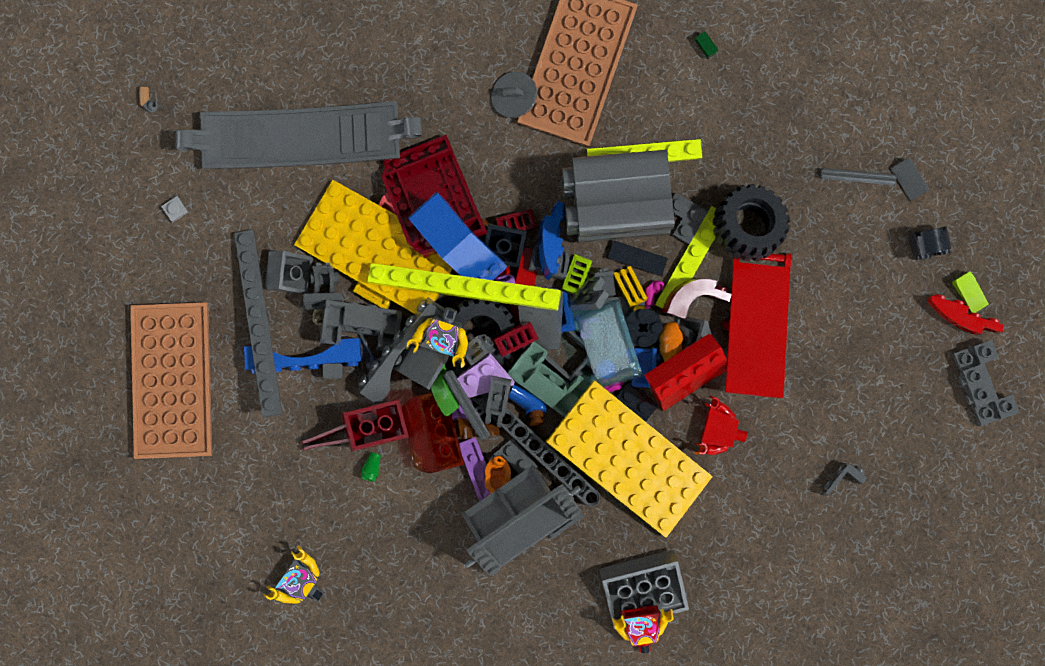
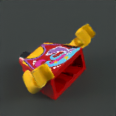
M653 605L621 610V618L619 620L612 618L616 631L624 640L630 641L631 646H639L640 653H648L651 651L650 644L659 641V636L663 634L668 622H671L674 618L672 609L669 612H664V609H661L660 615L658 606Z

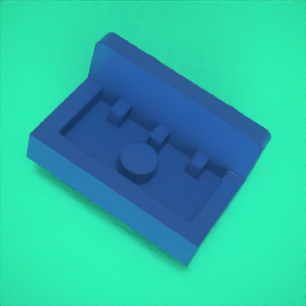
M633 348L632 387L650 388L644 375L656 368V364H660V353H657V348Z

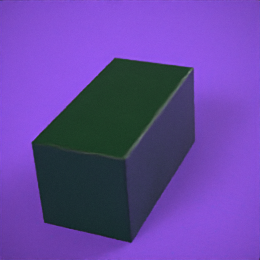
M706 31L695 38V42L708 59L718 53V48Z

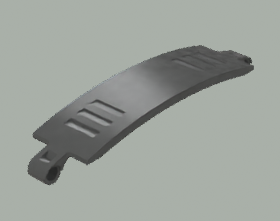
M397 101L305 109L200 112V130H175L176 149L200 150L202 152V169L314 166L399 159L400 140L422 136L421 117L399 119Z

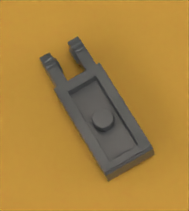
M492 375L485 411L487 413L485 424L491 422V414L498 415L496 424L501 428L512 379Z

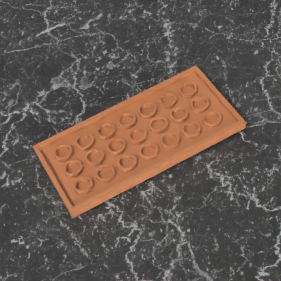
M560 0L533 76L537 87L536 102L528 113L519 117L517 123L590 147L638 5L625 0Z
M208 303L131 305L134 459L212 456Z

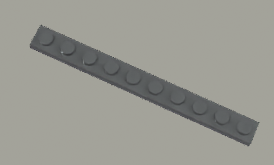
M254 230L237 232L234 234L262 417L283 415Z

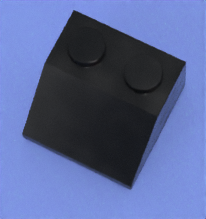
M488 224L485 244L507 266L519 268L527 231Z

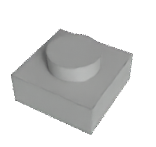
M178 196L161 206L173 223L189 213Z

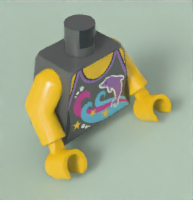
M446 308L443 316L436 315L434 318H428L418 326L412 339L407 342L406 348L408 349L410 344H414L416 346L413 351L414 353L418 350V346H422L453 357L454 367L455 362L461 360V368L464 367L463 357L466 355L468 339L465 330L462 328V323L454 321L457 311L452 308Z
M297 546L300 551L298 554L291 552L295 560L278 582L275 589L267 586L271 590L269 595L263 593L267 599L298 604L301 601L304 602L310 596L318 602L325 593L316 586L321 578L319 577L320 572L315 560L305 553L301 546Z

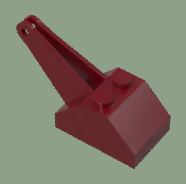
M395 400L341 414L344 425L301 441V444L321 440L346 431L347 439L311 445L302 449L306 451L321 446L348 442L350 451L354 452L402 440L409 436L400 401Z

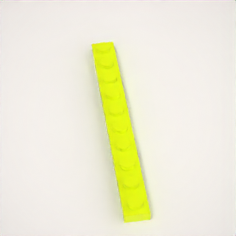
M371 263L367 281L369 284L558 311L561 290Z

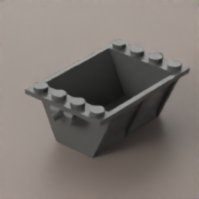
M534 465L523 471L462 513L478 541L467 549L472 558L464 563L465 566L469 568L477 562L489 576L498 573L500 568L569 520H574L580 516L582 511L573 495L581 491L580 487L577 485L569 491L565 484H561L551 491Z

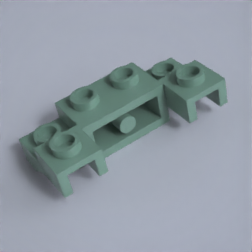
M532 342L522 351L520 357L511 365L507 373L528 392L534 394L565 417L591 383L578 375L569 384L541 363L546 358L548 351L536 342Z

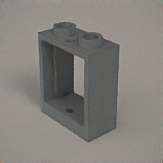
M568 331L561 332V335L565 333L588 353L587 357L570 375L548 355L544 360L571 382L578 375L581 376L583 374L581 370L585 365L589 367L596 360L594 357L596 352L574 332Z

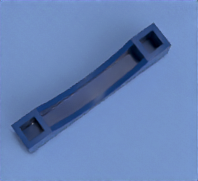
M360 338L341 339L339 345H333L322 353L304 358L287 357L273 352L276 372H282L281 368H289V371H299L301 367L308 366V370L320 369V365L346 364L347 367L358 366L359 362H362ZM252 346L244 347L245 370L251 371V374H256Z

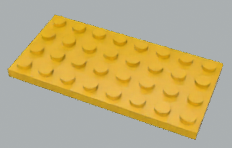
M334 180L330 183L294 244L322 262L330 263V266H333L336 270L414 314L417 312L416 309L421 301H425L428 297L436 301L439 294L369 284L367 281L371 263L444 274H452L454 270L438 253L423 258L407 243L397 215Z
M595 380L591 382L546 441L665 538H667L713 477Z

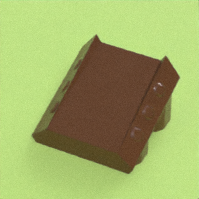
M458 417L461 439L478 437L469 420ZM484 423L490 436L500 435L498 426Z

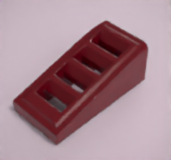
M532 209L496 218V223L500 226H504L503 222L506 221L508 227L512 228L510 220L514 219L515 229L527 231L538 227ZM524 215L529 216L531 225H527ZM518 217H521L523 227H520Z
M525 321L496 337L493 341L501 357H504L539 338L532 323ZM519 332V334H520V336H521V338H522V341L519 340V338H518V336H517L516 333ZM510 336H512L515 345H512V342L509 338ZM504 339H505L506 344H507V346H508L507 349H505V347H504V345H503V343H502V340H504Z

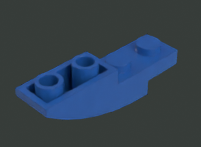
M557 201L554 205L551 216L545 215L539 229V261L544 277L547 280L553 274L556 275L559 268L557 259L561 257L564 249L561 246L563 239L558 238L561 227L558 226L560 221H563L566 211L563 210L565 203Z

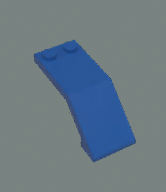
M438 192L433 194L408 217L440 257L461 276L494 280L507 268L506 263L468 228L451 208L450 204Z

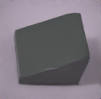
M323 364L324 379H341L344 377L342 364Z

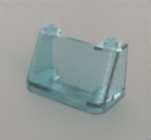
M619 299L604 304L598 310H589L576 315V320L573 323L576 331H580L593 371V375H590L592 381L595 380L603 388L644 376Z

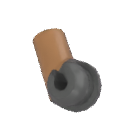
M140 87V105L148 112H155L158 109V103L149 98L148 87Z

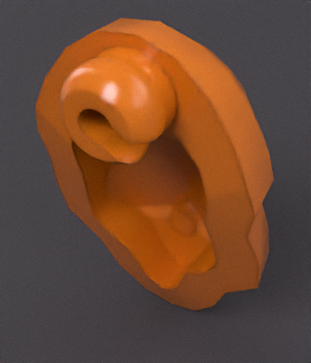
M676 322L665 324L660 334V354L664 362L682 351L683 336Z
M501 456L493 457L485 469V487L490 494L511 480L510 466Z

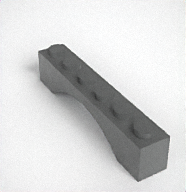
M429 297L425 301L420 302L415 315L407 319L404 329L396 333L391 346H386L380 360H376L372 364L370 373L367 376L364 375L359 381L360 394L377 405L389 393L390 377L394 363L400 353L406 348L407 342L412 339L418 326L428 318L444 315L445 308Z

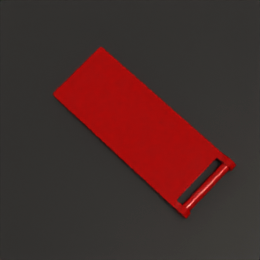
M772 253L767 258L760 259L784 262V267L740 262L742 257L738 259L733 257L725 392L781 399L784 397L792 254Z

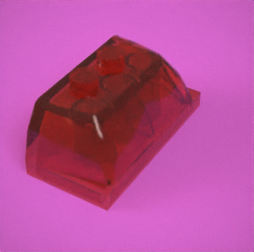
M433 393L409 399L403 405L402 413L409 436L407 441L414 467L421 472L435 473L464 465L452 414L449 416L443 414Z

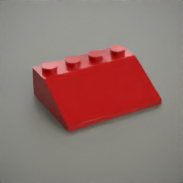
M709 333L644 376L664 412L726 372L727 359L721 346Z

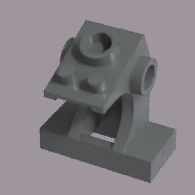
M316 263V266H313L311 284H315L313 294H304L303 301L306 310L324 309L326 300L344 302L343 294L335 293V283H339V274L335 272L333 266H330V263ZM320 286H330V292L320 293Z

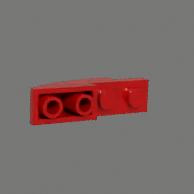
M939 294L928 297L927 302L941 317L966 332L977 336L982 334L983 329L997 334L1003 332L1004 324H1000L998 319L988 318L986 320L980 318V314L973 312L967 314L969 306L964 305L963 301L955 299L953 301L945 300L946 297Z

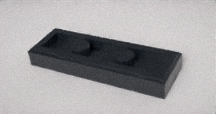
M615 240L608 256L610 260L661 277L668 260L666 257Z

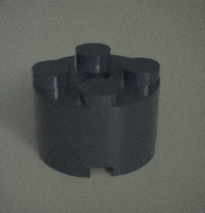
M947 226L908 234L912 254L916 260L931 258L932 253H934V256L951 253L950 249L952 248Z
M647 305L633 306L625 313L623 318V330L627 339L632 344L647 347L654 344L660 338V334L663 331L662 321L657 311ZM640 323L645 324L646 327H645V328H640V327H639V324H640Z

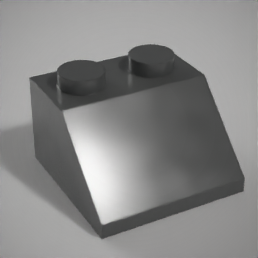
M269 251L265 289L277 292L309 294L313 257L286 251Z

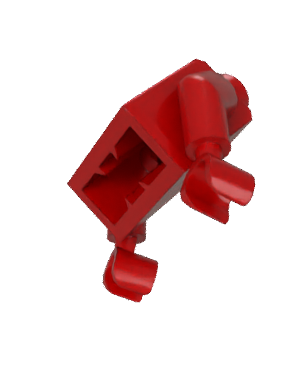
M709 396L712 399V403H705L710 409L708 410L700 443H695V445L700 447L698 452H694L695 454L717 455L726 452L729 447H733L734 440L744 443L746 441L748 431L737 429L739 420L736 419V414L726 404L720 402L717 397Z

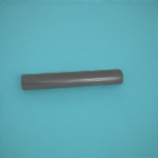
M822 168L820 172L821 179L884 185L896 184L895 174Z
M450 370L444 373L445 381L481 441L487 439L490 433L454 372Z

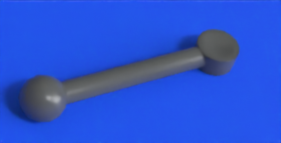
M359 334L366 350L370 355V361L377 359V357L373 355L364 335Z

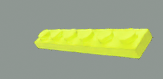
M701 139L587 149V156L667 149L668 162L702 159Z
M710 207L655 304L657 307L663 309L667 297L674 288L693 278L716 237L713 229L716 227L713 226V218L717 208Z

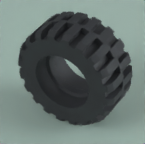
M748 184L747 187L742 185L737 187L736 190L730 191L715 210V217L713 218V226H716L713 232L715 236L718 235L719 237L717 239L719 245H724L725 248L723 250L727 253L730 251L733 253L732 257L737 259L742 257L743 261H749L751 258L753 261H759L761 258L765 259L774 253L785 241L786 234L790 229V225H788L790 215H786L788 209L786 205H782L781 202L783 200L780 196L776 197L774 195L775 192L771 189L769 191L765 190V186L759 185L755 187V184ZM747 209L757 213L765 223V235L757 237L744 232L738 224L737 211Z
M470 299L463 301L454 308L457 311L454 321L462 323V328L470 319L478 316L491 319L498 328L499 336L516 327L511 313L499 302ZM510 336L509 338L512 342V345H515L512 336ZM504 339V340H502V343H503L505 349H507L508 346H507L506 341H505V339ZM495 345L494 348L496 350L491 354L502 366L507 359L509 360L512 353L501 357ZM463 357L465 362L464 367L468 369L469 367H471V365L466 359V357ZM457 360L456 363L461 366L462 361Z

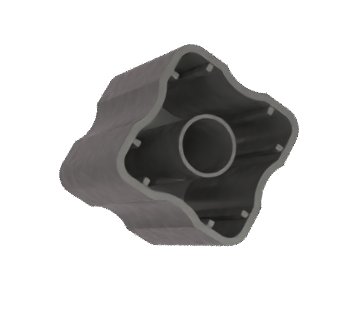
M667 149L572 158L571 167L562 168L563 197H574V206H566L567 235H577L578 243L670 235L671 229L674 228V212Z

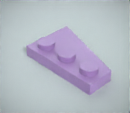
M491 353L456 376L468 398L488 393L492 375L512 379ZM513 379L511 380V386L515 383Z

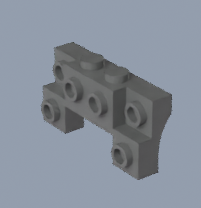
M326 300L324 303L323 322L321 324L320 343L339 345L341 333L344 331L377 336L376 351L383 352L386 346H391L394 342V336L400 330L402 311L378 308L376 305L364 306L359 305L357 302L344 303Z
M993 340L952 354L960 374L958 376L961 387L965 388L967 393L965 394L966 402L972 406L979 426L1020 413L1013 394L998 399L985 363L999 358Z

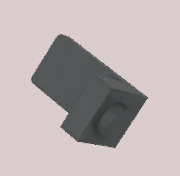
M850 463L841 464L835 471L836 477L833 480L829 479L823 486L825 489L823 494L828 496L845 474H848L859 484H863L867 479L864 475L865 471L857 465L853 467Z

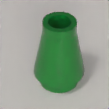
M370 452L367 461L360 471L361 479L370 482L376 481V478L379 476L381 455Z

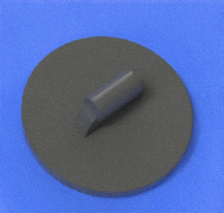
M523 72L505 74L496 82L492 91L494 108L501 115L508 118H517L525 115L532 109L537 99V87L534 80Z

